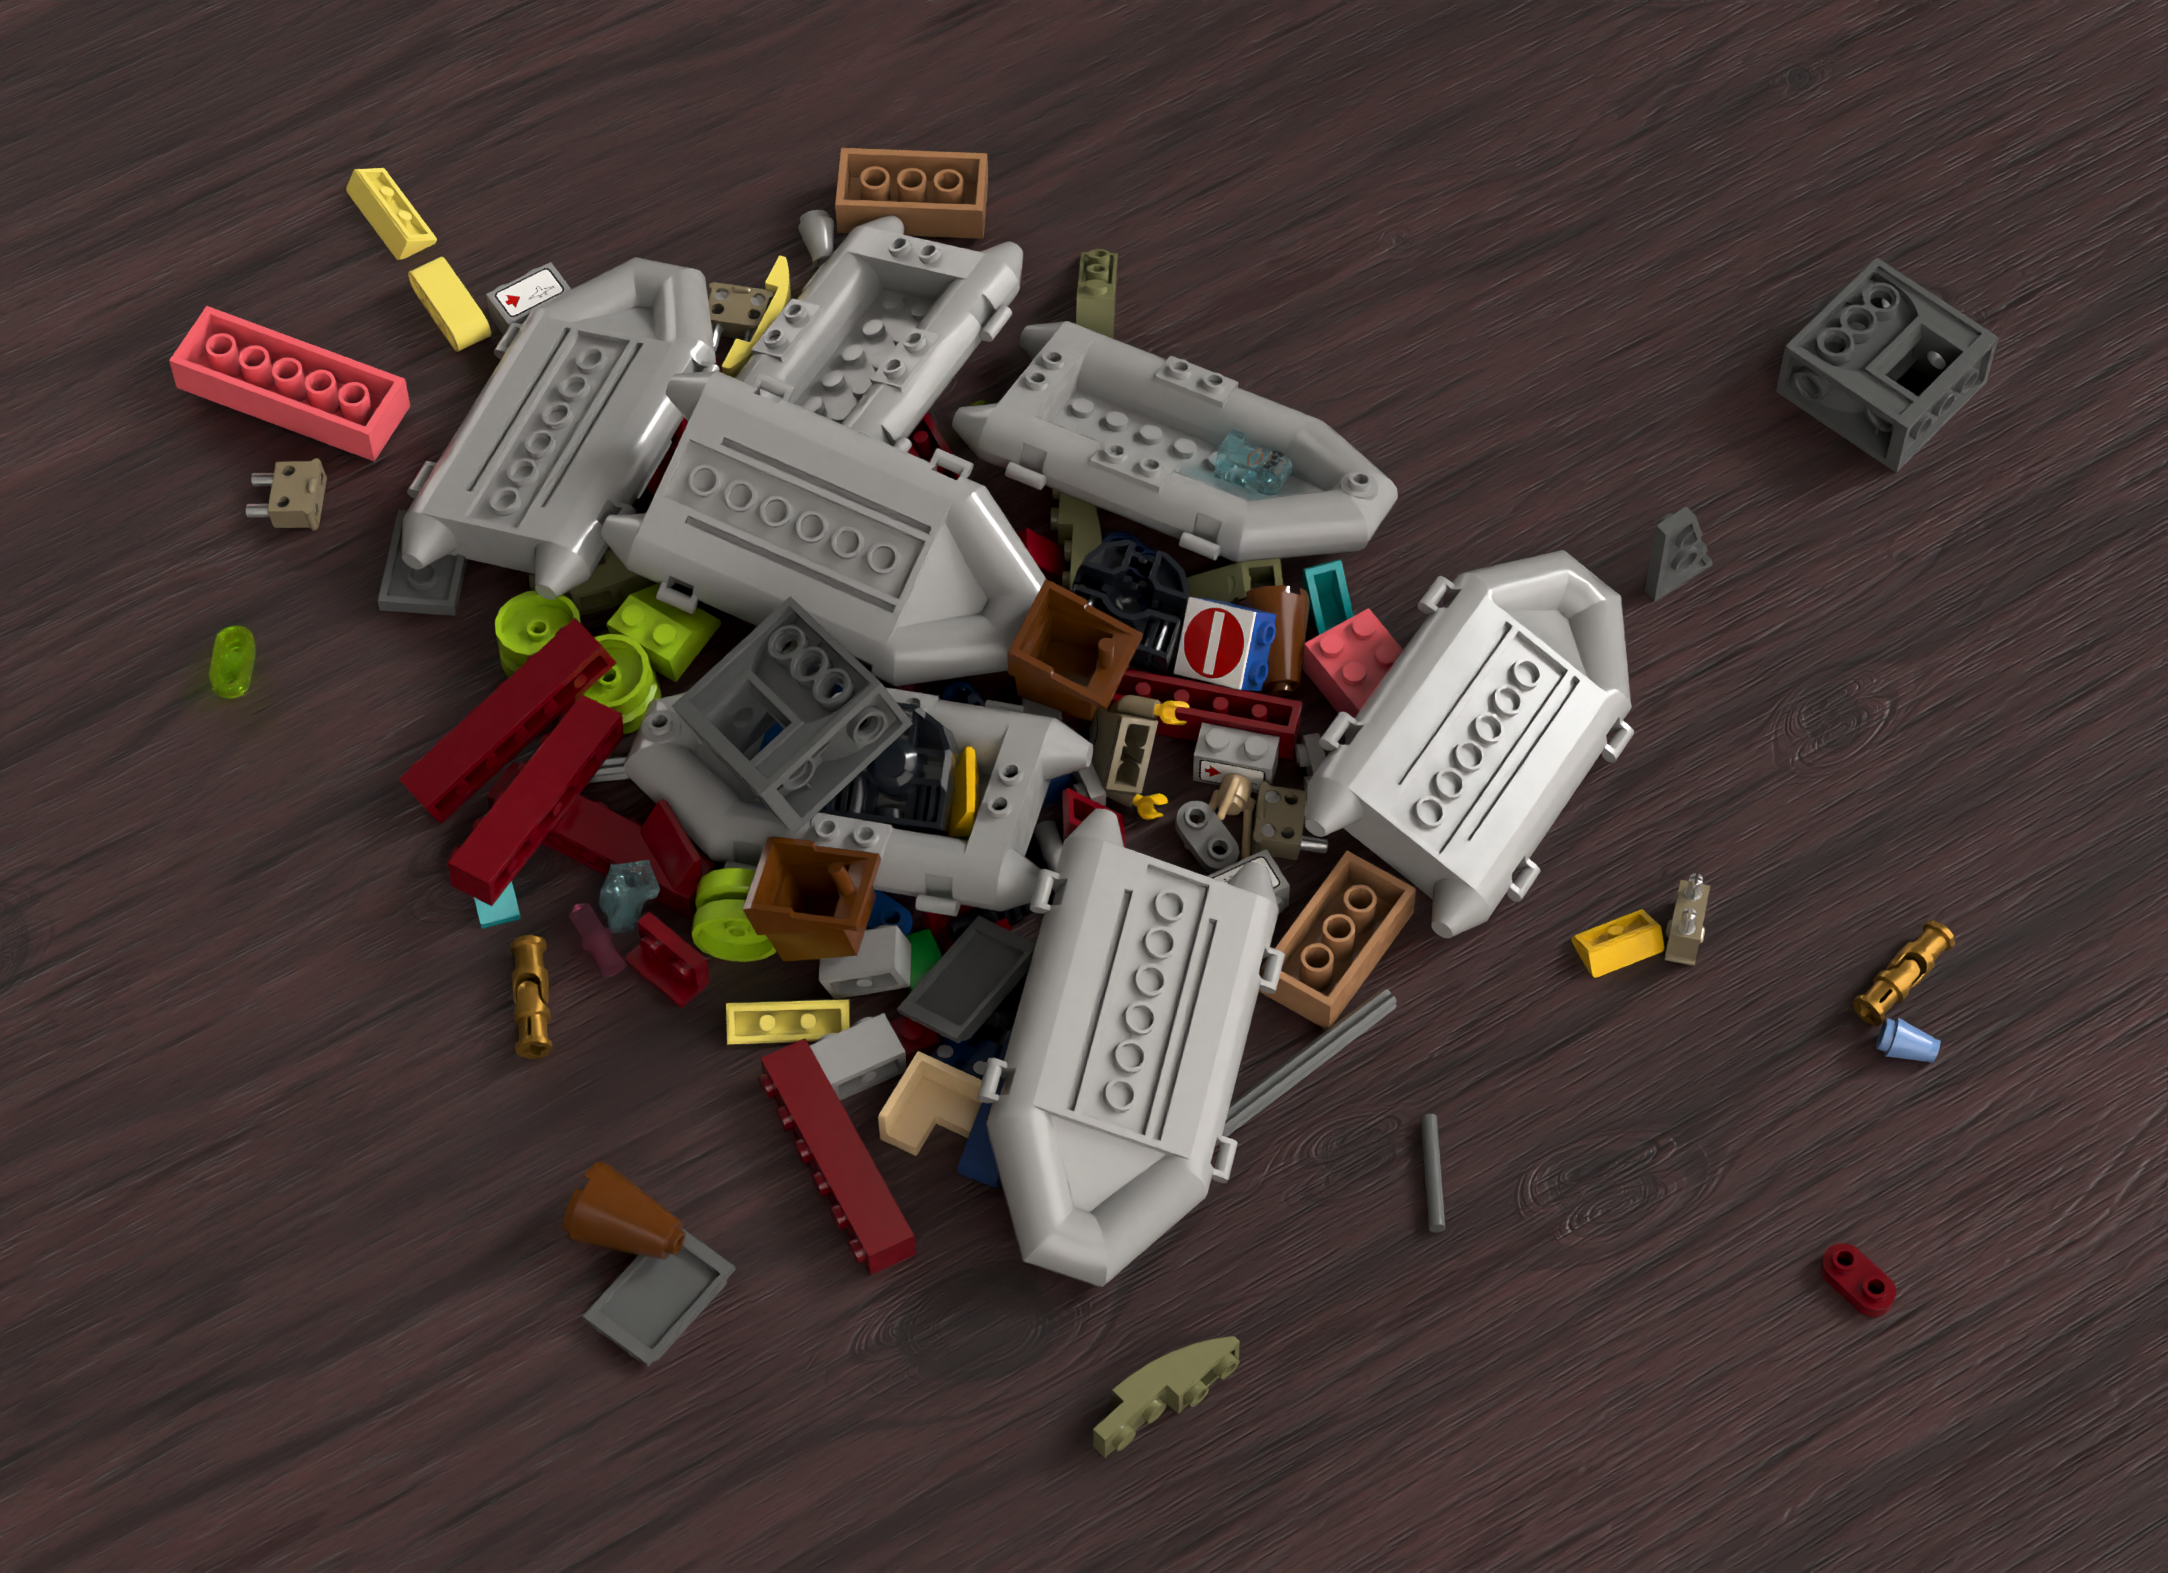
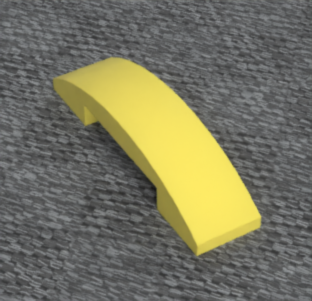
M779 255L765 282L766 290L773 291L774 297L750 342L736 338L722 365V373L735 378L753 355L751 349L790 302L791 290L786 257Z

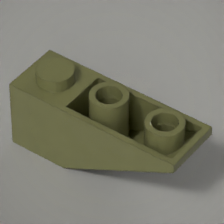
M1103 249L1081 252L1076 324L1113 338L1118 253H1110Z
M1280 558L1242 561L1186 578L1190 591L1189 597L1208 598L1231 604L1237 596L1239 602L1247 599L1246 591L1251 589L1283 585ZM1167 613V615L1178 618V616Z

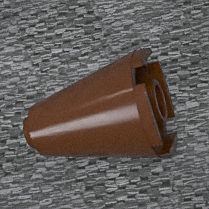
M1285 585L1251 589L1246 591L1247 599L1239 602L1237 596L1233 599L1232 604L1277 614L1275 620L1276 634L1270 645L1267 661L1268 675L1263 682L1262 692L1274 697H1289L1300 686L1310 605L1309 595L1303 589H1300V595L1291 593L1290 586Z
M600 1161L594 1163L586 1171L583 1177L589 1179V1182L583 1191L575 1188L565 1212L563 1230L568 1232L565 1235L566 1238L574 1242L663 1260L667 1259L671 1254L676 1255L680 1251L686 1237V1233L682 1231L683 1223L681 1220L611 1165Z

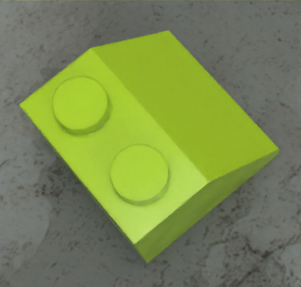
M656 584L630 594L608 621L607 627L610 634L626 635L637 641L647 653L652 669L677 682L720 627L721 620L699 607H696L694 613L690 614L656 599L660 584Z

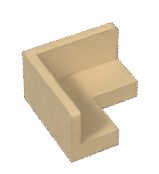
M918 1051L878 1116L880 1139L917 1156L936 1124L968 1138L982 1101L977 1099L982 1080Z

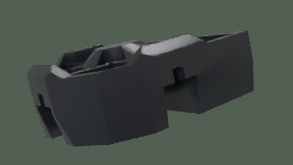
M1120 540L1102 543L1085 556L1076 572L1070 591L1088 600V605L1143 633V638L1129 666L1165 676L1184 623L1190 591L1185 571L1168 553L1158 550L1156 558L1148 556V559L1140 557L1141 553L1134 551L1135 542ZM1132 567L1150 573L1148 581L1145 582L1140 579L1139 583L1133 582V576H1126L1128 568ZM1082 584V585H1085V586H1088V587H1091V588L1100 590L1101 592H1098V591H1095V590H1092V589H1089V588H1086V587H1083V586H1080V585ZM1141 594L1149 603V606L1141 609L1137 601ZM1157 610L1178 616V618L1158 612ZM1157 636L1159 637L1156 648L1154 649L1152 648V646ZM1149 655L1153 656L1151 663L1147 662Z
M897 702L903 711L912 713L911 722L913 724L910 726L909 737L900 735L866 767V771L859 773L827 803L825 814L889 824L897 829L947 836L955 792L953 785L954 776L952 773L953 768H956V764L959 765L960 752L955 738L949 729L918 705ZM868 718L860 724L859 728L867 722ZM927 761L943 763L941 780L924 778L926 773L923 772L924 765H927ZM905 771L913 774L907 783L899 785L897 777L901 776ZM879 793L897 802L907 801L905 811L877 806Z

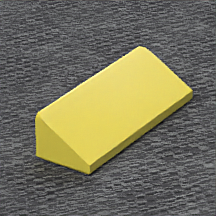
M384 168L354 169L346 191L397 260L405 259L436 243L437 238Z
M850 999L726 1003L727 1044L798 1042L804 1038L807 1042H816L826 1034H837L850 1028Z

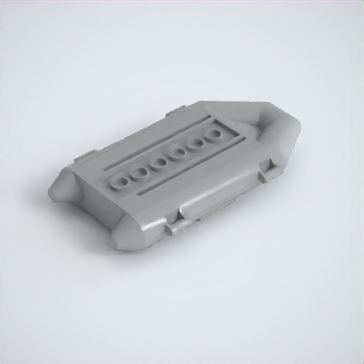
M887 215L859 225L851 230L828 261L819 267L804 286L797 300H790L751 349L753 355L735 376V379L753 385L759 372L767 374L796 387L794 396L790 401L791 403L908 452L912 447V443L907 438L981 341H993L1012 316V311L1008 306L1020 289L1023 251L1017 244L1011 241L978 252L904 235L905 227L903 222L894 215ZM760 389V396L776 403L782 400L781 397Z
M635 257L533 307L523 324L511 323L494 350V355L501 359L439 461L437 463L425 461L407 490L408 495L414 498V501L402 519V560L411 568L422 569L446 555L457 556L459 554L465 556L466 559L535 574L536 592L549 600L556 599L587 582L608 547L600 536L605 520L609 515L637 513L632 505L644 492L672 444L671 439L684 418L666 396V389L671 377L679 373L720 371L719 367L715 365L716 357L706 280L699 270Z
M1070 321L1027 325L1020 336L1019 346L1032 360L1029 366L999 403L960 407L955 413L952 422V428L980 460L1006 470V477L1038 490L1047 486L1179 539V546L1213 560L1221 556L1238 563L1272 558L1360 551L1366 547L1398 498L1397 487L1324 421L1238 388L1239 382L1191 364L1186 360L1178 359L1171 355L1168 359H1164ZM1261 448L1262 450L1256 451L1255 453H1253L1252 455H1250V459H1249V464H1250V466H1248V465H1247L1248 454H1251L1253 451H1255V450ZM1262 451V452H1263V458H1262V460H1261L1258 464L1252 465L1253 463H1256V462L1260 459V457H1261V453H1260V452ZM1271 451L1281 452L1290 459L1288 463L1285 462L1287 465L1277 475L1271 471V468H1275L1274 466L1270 467V469L1263 468L1262 466L1270 459Z
M719 371L679 373L671 377L666 389V396L688 421V424L647 513L609 515L603 524L600 534L628 570L661 584L656 599L690 614L694 613L698 601H701L759 626L791 596L861 664L872 668L871 673L877 679L893 686L1008 671V651L1040 588L1047 579L986 486L968 479L974 466L973 463L938 448L931 462H928L790 402L796 390L795 386L762 372L757 374L753 385H749ZM760 389L781 397L782 400L776 403L760 396ZM937 465L961 476L954 480L937 472ZM675 583L693 590L692 597L670 587Z
M1564 550L1467 571L1457 575L1453 582H1450L1443 576H1438L1417 605L1422 613L1428 614V617L1359 713L1353 718L1346 712H1339L1319 740V745L1323 749L1330 751V753L1307 785L1305 827L1310 833L1318 837L1326 836L1344 828L1433 899L1431 926L1434 932L1443 938L1454 937L1487 922L1506 893L1515 902H1520L1541 872L1540 868L1530 860V857L1600 754H1602L1606 761L1614 763L1634 734V730L1623 721L1632 705L1621 596ZM1442 598L1443 608H1438L1436 605ZM1617 730L1611 741L1607 744L1606 735ZM1345 733L1346 743L1344 745L1339 744L1338 741ZM1523 869L1515 882L1512 883V873Z
M886 688L896 702L918 705L953 733L960 755L966 747L972 746L975 749L979 767V812L971 835L961 837L897 829L889 824L825 814L823 811L815 814L802 828L793 834L761 801L755 799V795L703 744L674 710L672 705L685 693L649 702L625 761L624 772L655 804L662 799L667 801L687 836L713 862L724 863V869L747 868L756 871L767 837L772 836L814 841L817 846L879 853L881 861L873 883L874 890L917 897L916 910L956 917L961 905L1006 911L1031 903L1041 869L1028 860L1025 854L1051 779L1088 768L1092 760L1093 745L1057 718L1027 714V707L1023 705L987 700L985 707L940 700L935 695ZM840 693L835 694L832 698L837 697ZM904 711L908 718L912 720V713ZM910 727L901 735L909 737ZM764 734L743 753L749 761L758 754ZM927 761V765H924L923 772L926 773L924 778L941 780L943 763ZM905 771L901 776L897 777L899 785L907 783L913 774ZM879 793L877 806L905 811L907 801L897 802Z
M1095 809L1064 840L1056 872L1047 869H1041L1030 905L1031 911L1044 914L1004 1061L988 1058L977 1099L985 1103H992L986 1128L1022 1262L1097 1287H1103L1206 1198L1211 1178L1220 1183L1228 1182L1238 1142L1222 1136L1259 989L1269 994L1276 992L1285 954L1270 947L1279 908L1269 870L1266 866L1255 862H1248L1227 883L1125 848L1116 814L1106 809ZM1053 888L1055 896L1053 904L1049 905L1048 901ZM1268 957L1263 977L1261 978L1259 975L1262 959ZM1001 1076L1004 1082L1000 1095H997L996 1090ZM1220 1146L1216 1164L1213 1168L1211 1159L1214 1147Z

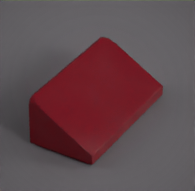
M664 799L658 801L640 832L672 888L680 890L701 880V857L668 802Z

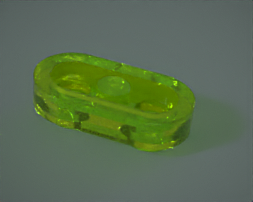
M238 625L229 626L221 630L216 636L209 679L213 691L221 698L234 699L240 697L250 687L256 644L253 634L246 627ZM236 648H242L239 652L232 651ZM235 680L234 683L226 684L229 681Z

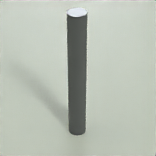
M1424 1114L1420 1117L1428 1225L1429 1231L1437 1233L1446 1229L1438 1125L1435 1114Z

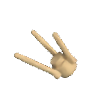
M1233 773L1224 776L1219 790L1213 792L1208 805L1214 812L1217 807L1219 808L1218 820H1223L1226 814L1234 816L1240 814L1241 811L1244 812L1241 859L1243 860L1250 857L1252 813L1256 801L1250 797L1253 790L1251 781L1240 774ZM1200 817L1196 824L1202 823L1203 819Z

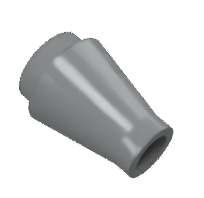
M812 210L800 217L798 231L812 257L813 265L820 267L833 254L834 221L826 211Z

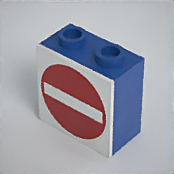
M1189 597L1174 674L1238 690L1262 691L1263 682L1268 675L1267 661L1270 645L1276 634L1275 620L1277 614L1214 599Z

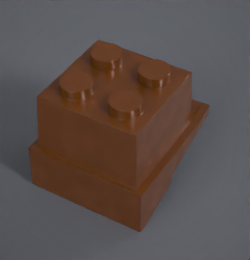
M1045 580L1008 651V674L1015 676L1018 697L1091 722L1098 707L1107 711L1143 638V633L1088 605V600L1054 582Z
M777 836L767 837L743 911L756 934L767 936L783 962L857 956L876 898L873 883L881 857L879 853L817 846L814 841Z

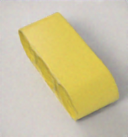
M441 256L408 272L409 281L414 292L456 352L491 336V329L486 317L444 257Z

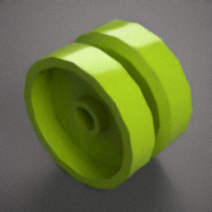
M527 591L511 598L500 608L495 619V630L502 669L508 678L521 668L532 654L545 646L560 628L568 625L574 618L581 623L579 610L572 600L564 595L549 600L540 596L536 591Z
M617 634L594 637L617 664L583 695L622 713L624 734L634 732L639 729L649 702L661 698L659 680L652 669L647 653L637 641L626 635Z
M725 868L714 870L701 878L697 885L695 900L697 911L693 917L691 933L693 943L701 951L716 958L740 962L761 960L776 953L775 948L766 935L756 934L743 911L756 872L755 870Z

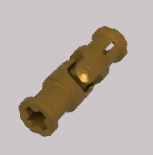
M1928 920L1922 927L1923 933L1914 942H1908L1894 956L1887 966V970L1880 971L1873 979L1874 985L1864 995H1858L1852 1001L1854 1010L1861 1019L1873 1026H1880L1885 1020V1013L1894 1004L1901 1003L1908 996L1910 989L1916 987L1935 967L1934 961L1943 951H1950L1954 947V935L1944 924L1935 920Z
M523 935L515 938L510 943L511 953L515 956V970L512 972L513 1000L515 1003L514 1022L519 1028V1041L515 1044L516 1054L520 1057L539 1059L546 1057L553 1050L552 1041L548 1039L547 1024L551 1020L550 1009L545 1005L548 1004L549 1000L548 970L544 968L543 953L547 950L546 940L542 937Z

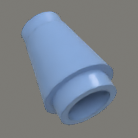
M1898 1017L1895 1020L1886 1018L1877 1037L1876 1049L1883 1051L1886 1057L1934 1063L1941 1041Z

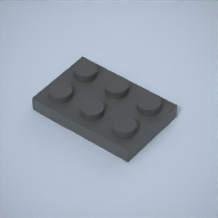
M398 510L378 597L379 610L456 616L468 559L459 554L457 556L446 555L422 569H414L408 566L402 560V519L408 510Z

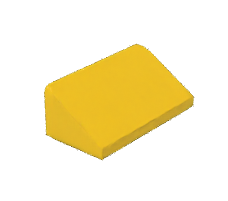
M972 746L964 749L960 755L959 765L956 764V768H953L952 775L954 776L953 785L955 792L948 829L950 837L970 836L979 812V767L975 749Z
M1643 909L1571 937L1575 949L1594 978L1661 953L1665 948L1661 926Z

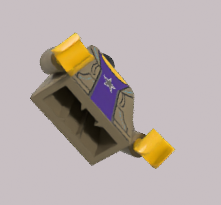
M1126 695L1113 702L1109 710L1098 709L1095 712L1094 721L1089 727V742L1093 745L1091 762L1106 792V797L1130 808L1137 806L1138 813L1143 819L1149 820L1163 817L1164 815L1157 812L1153 805L1168 803L1167 798L1163 794L1158 793L1145 797L1140 795L1143 790L1159 722L1155 719L1160 716L1161 720L1166 724L1184 725L1187 721L1177 720L1175 710L1177 707L1189 708V705L1183 701H1166L1160 704V701L1157 699Z

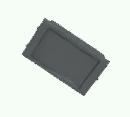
M978 915L897 1009L900 1014L958 1044L962 1040H968L1029 971L1036 943Z
M683 1228L682 1231L686 1233L685 1241L676 1255L671 1254L665 1260L638 1255L583 1315V1320L595 1328L597 1332L602 1333L647 1367L662 1357L727 1284V1279L735 1271L733 1264Z

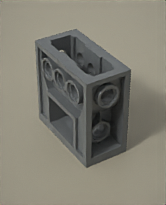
M1876 258L1785 346L1776 392L1897 473L1986 384L1998 336L1887 263ZM1909 369L1932 383L1919 397L1897 383Z
M791 596L672 705L674 710L703 744L793 834L802 828L913 724L883 684ZM792 641L788 649L781 653L785 644ZM840 693L837 697L832 698L835 694ZM868 718L867 722L859 728L860 724ZM778 722L784 730L749 761L743 753Z

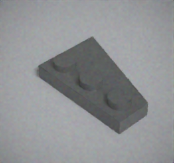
M1687 506L1674 514L1668 513L1664 515L1655 526L1644 591L1654 602L1713 565L1711 558L1706 554L1708 552L1707 545L1701 540L1703 534L1697 517Z

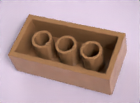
M841 148L835 202L837 233H850L853 228L887 215H894L903 222L905 227L904 235L984 239L988 191L987 153Z
M1346 851L1275 948L1285 954L1276 992L1269 994L1260 989L1259 992L1328 1030L1338 1019L1412 916L1416 888L1353 853ZM1267 960L1265 961V963H1264V964L1262 965V967H1261V972H1260V977H1261V978L1263 977V973H1264V969H1265Z

